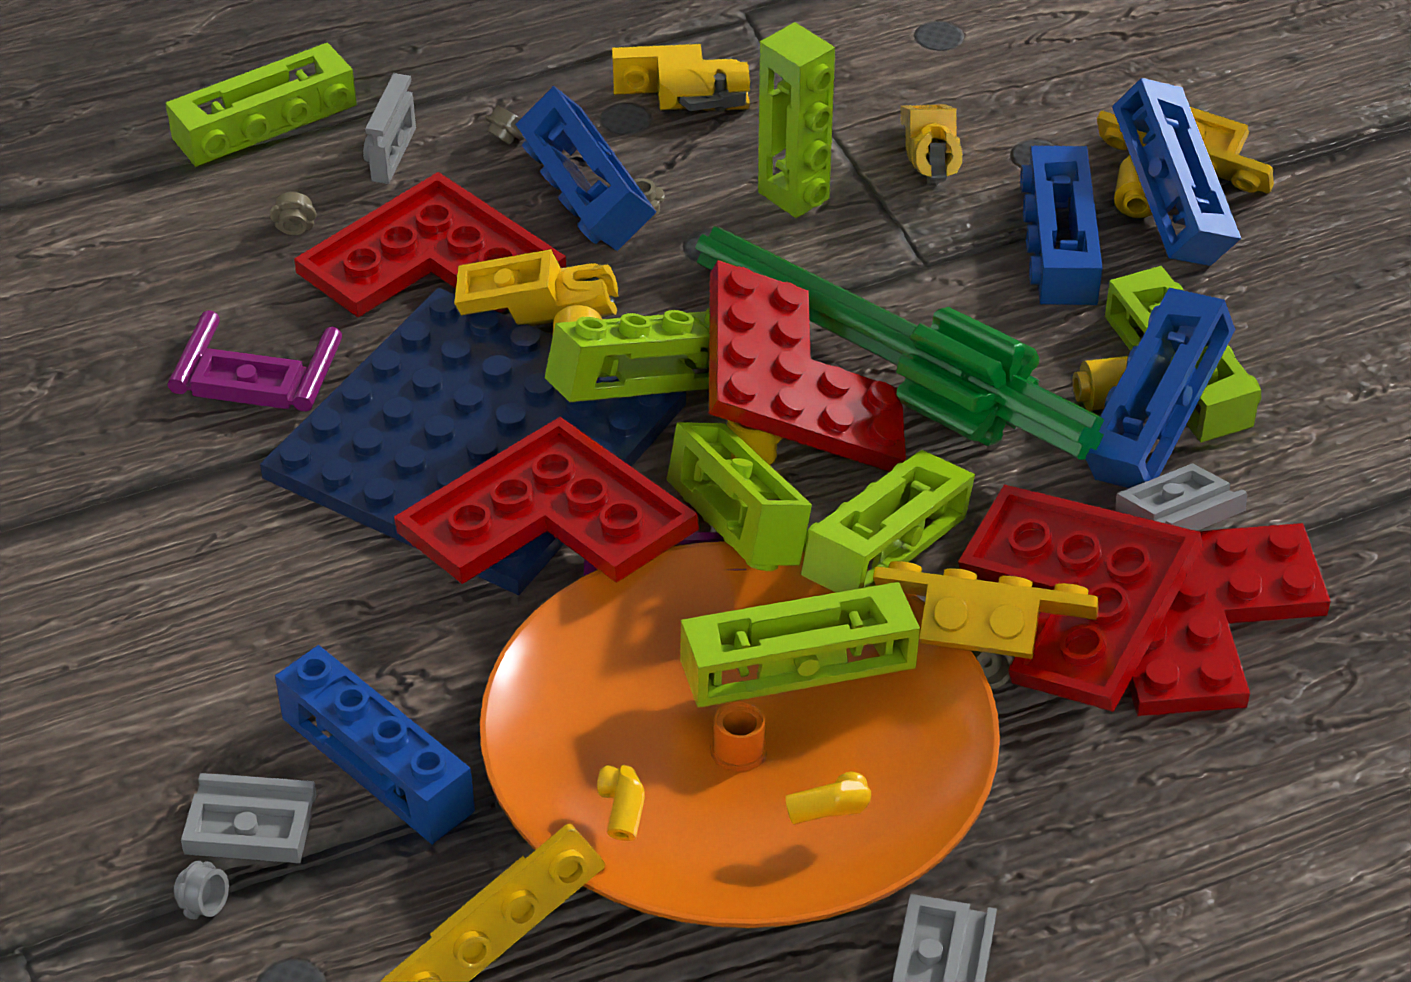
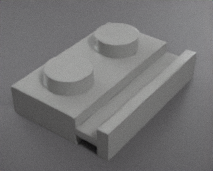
M393 73L365 128L368 135L364 142L363 157L365 162H369L372 182L390 183L416 130L413 92H407L411 83L410 75Z
M1192 463L1117 493L1115 511L1198 531L1246 511L1247 492L1242 489L1236 492L1230 491L1229 482Z
M200 773L197 794L194 793L181 838L184 855L290 863L301 862L312 817L311 808L317 797L314 781Z
M910 894L892 982H985L997 909L988 907L987 912L970 910V904Z

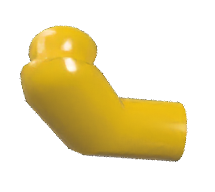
M606 765L600 769L597 781V793L602 798H614L606 833L617 840L634 841L636 840L645 799L643 785L632 767L622 765L619 769Z
M846 772L840 775L833 784L789 794L785 798L787 811L794 825L824 817L860 814L868 806L872 795L871 790L867 786V780L862 774Z

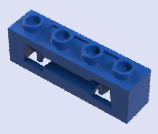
M1140 78L1112 108L1167 255L1170 259L1211 266L1242 238L1183 88ZM1137 130L1147 133L1142 139L1143 143L1147 144L1144 147L1141 145ZM1175 205L1179 214L1173 215V222L1186 226L1177 235L1168 216V212Z
M555 86L515 124L526 139L522 147L535 161L544 165L540 169V173L554 188L562 191L558 199L573 215L581 218L577 226L593 243L597 244L602 240L618 251L657 212L582 108ZM565 150L571 156L578 150L591 170L611 186L607 187L598 180L591 187L577 165L561 152Z
M1031 146L1029 165L1022 164L1020 171L1021 193H1029L1024 194L1023 221L1024 223H1032V225H1027L1026 252L1035 253V256H1030L1029 283L1030 285H1038L1040 304L1098 305L1103 268L1087 146ZM1068 197H1071L1068 216L1071 240H1060L1059 249H1055L1057 239L1055 208H1067Z
M1169 288L1161 304L1154 307L1149 317L1148 328L1139 345L1134 346L1129 353L1127 367L1117 386L1112 387L1107 394L1105 408L1100 416L1104 419L1099 432L1104 434L1101 443L1096 450L1090 448L1085 458L1095 480L1131 488L1160 476L1236 330L1224 299ZM1208 346L1198 368L1196 369L1195 365L1204 347ZM1148 416V420H1147L1145 426L1143 427V423H1144L1146 417ZM1156 439L1160 440L1156 448L1154 449L1148 463L1146 464L1145 460L1149 455Z
M317 645L275 675L283 720L429 843L434 844L475 812L471 768L320 645ZM312 715L316 717L317 727L308 720ZM327 730L332 735L330 737H327L325 734L322 733V731ZM405 794L407 802L400 797Z

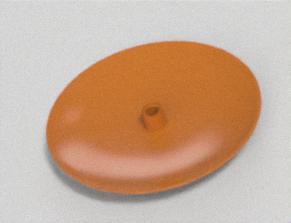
M725 541L693 543L671 547L617 583L600 570H596L557 592L537 608L512 635L501 651L489 675L482 699L480 716L481 753L487 778L499 805L514 828L534 850L540 847L563 826L572 824L605 862V867L584 884L583 887L613 902L646 914L684 923L734 928L790 926L828 919L858 910L889 897L921 878L939 864L963 840L984 807L990 794L998 765L1000 745L999 719L992 689L982 666L971 650L922 644L919 639L917 663L914 669L697 708L680 661L682 619L836 592L801 576L804 552H802L800 565H779L778 569L774 571H762L747 565L740 554ZM726 569H746V570H726ZM905 594L921 631L925 602L916 595ZM873 644L864 645L861 656L857 657L852 655L849 648L847 649L848 662L880 656ZM759 664L748 666L750 674L745 677L740 676L738 668L722 671L721 685L757 679ZM606 765L619 769L622 765L632 767L643 785L645 799L636 840L634 841L617 840L606 833L614 798H602L597 793L599 772ZM846 772L860 773L867 780V786L871 790L872 796L868 806L860 814L824 817L792 824L787 811L786 795L833 784L840 775Z

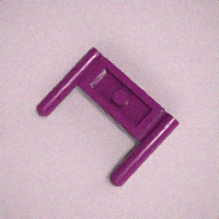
M207 310L201 314L167 383L168 388L176 394H184L187 390H191L193 396L282 409H289L292 404L300 411H310L340 345L342 333L336 327L326 328L308 367H303L302 361L208 348L220 323V317L216 312Z

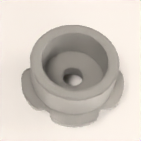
M208 861L192 862L178 875L174 885V897L178 906L184 909V915L189 919H197L200 915L212 917L219 913L225 905L229 892V881L225 872L216 869Z

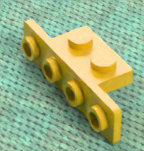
M1190 107L1217 177L1231 181L1234 186L1246 192H1256L1258 190L1269 194L1274 186L1272 166L1239 155L1249 135L1248 125ZM1101 110L1097 117L1100 137L1108 145L1116 149H1128L1115 114ZM1137 130L1141 145L1144 147L1147 144H1144L1142 139L1147 133Z
M892 561L889 563L888 568L878 566L874 568L873 579L876 586L899 582L904 594L926 596L919 637L922 644L1032 659L1039 612L1097 619L1098 597L1088 595V589L1079 585L1061 583L1056 584L1054 590L1032 587V581L1015 576L999 577V583L976 580L977 574L971 571L953 568L945 569L943 575L923 573L922 567L917 564L903 561Z
M566 824L527 858L524 856L520 857L430 933L432 938L380 982H470L605 867V862L572 824Z

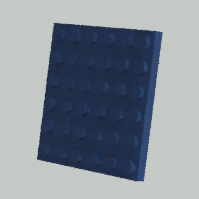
M437 288L260 463L262 479L416 548L397 533L394 516L558 417H562L632 467L686 405V391L569 402L545 379L553 338L552 334L528 324L517 325L513 318L494 310L461 315L454 304L455 294ZM616 376L598 377L596 383L619 381ZM546 531L476 576L520 595L564 543Z

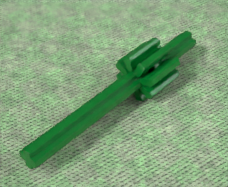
M713 226L709 237L702 234L698 239L695 249L701 251L697 263L712 271L719 260L737 267H745L752 272L782 282H789L799 288L808 290L810 322L896 365V373L906 378L899 385L896 393L901 404L972 441H978L986 446L994 445L1002 440L1005 425L1013 429L1017 427L1080 460H1085L1090 448L1096 450L1100 445L1104 435L1099 432L1104 422L1102 417L1038 386L1039 379L1030 376L1032 371L1039 365L1040 358L1035 348L950 307L938 309L934 313L931 327L919 323L917 326L719 226Z

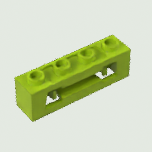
M796 22L760 41L758 193L793 217L798 218L830 198L835 47ZM775 73H777L783 80L777 83V89L774 90ZM786 148L785 158L776 161V167L781 172L773 176V156Z
M328 42L165 102L172 139L195 167L357 105L353 69ZM314 63L315 74L308 77L300 69L295 73L298 79L289 82V71ZM221 97L224 105L223 108L218 101L212 102L211 114L205 113L198 107V105Z
M1162 266L1109 281L1105 318L1130 351L1134 346H1138L1141 341L1134 327H1140L1144 333L1146 332L1150 314L1154 307L1161 304L1167 290L1174 288L1184 291L1182 286L1174 282ZM1227 345L1197 403L1201 406L1200 414L1194 409L1186 424L1200 443L1254 427L1258 404L1261 401V389L1256 378L1249 375L1235 358L1229 345ZM1208 346L1204 347L1195 365L1196 369L1198 368Z
M710 308L703 312L690 313L668 310L664 315L651 316L627 313L623 314L621 318L612 319L580 317L574 322L555 323L545 379L569 402L709 389V372L695 374L692 369L709 368ZM616 376L619 381L596 383L598 377Z
M677 422L667 481L703 517L704 521L709 523L724 538V541L740 554L750 567L762 571H774L778 569L779 565H800L812 504L725 423ZM731 453L737 458L731 459Z
M920 450L905 462L898 463L891 472L877 482H871L863 492L852 500L843 502L835 512L821 522H816L809 527L803 547L805 555L801 576L836 593L876 586L873 579L876 566L888 568L889 563L892 561H911L966 518L975 474L931 453ZM926 518L935 520L929 526L924 528ZM873 559L872 568L867 571L869 561Z
M894 582L682 619L680 661L697 708L914 669L917 663L920 627L900 583ZM873 644L880 655L878 657L848 662L847 649L849 648L852 655L857 657L861 656L864 645ZM759 664L757 679L721 685L722 671L738 668L740 676L745 677L750 674L748 666Z

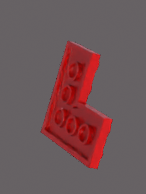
M440 172L433 174L294 258L296 273L358 318L431 272L456 289L458 266L551 249L560 268H566L565 255ZM508 308L496 309L494 311L502 313Z
M718 260L710 272L709 414L889 472L898 463L905 462L903 404H901L896 394L898 387L846 371L838 366H831L811 359L808 290L799 288L789 282H782L752 272L745 267H737Z
M558 417L394 516L397 533L461 584L546 531L617 583L699 530L698 514L562 417Z
M1004 484L958 563L960 569L977 574V579L982 581L999 583V577L1015 576L1032 581V587L1054 590L1056 584H1074L1087 588L1088 595L1097 596V619L1040 612L1033 658L1015 657L1008 671L1013 684L1114 712L1203 544L1199 531Z
M1303 523L1199 531L1203 547L1128 684L1137 716L1247 708L1250 690L1229 624L1328 615L1331 600Z

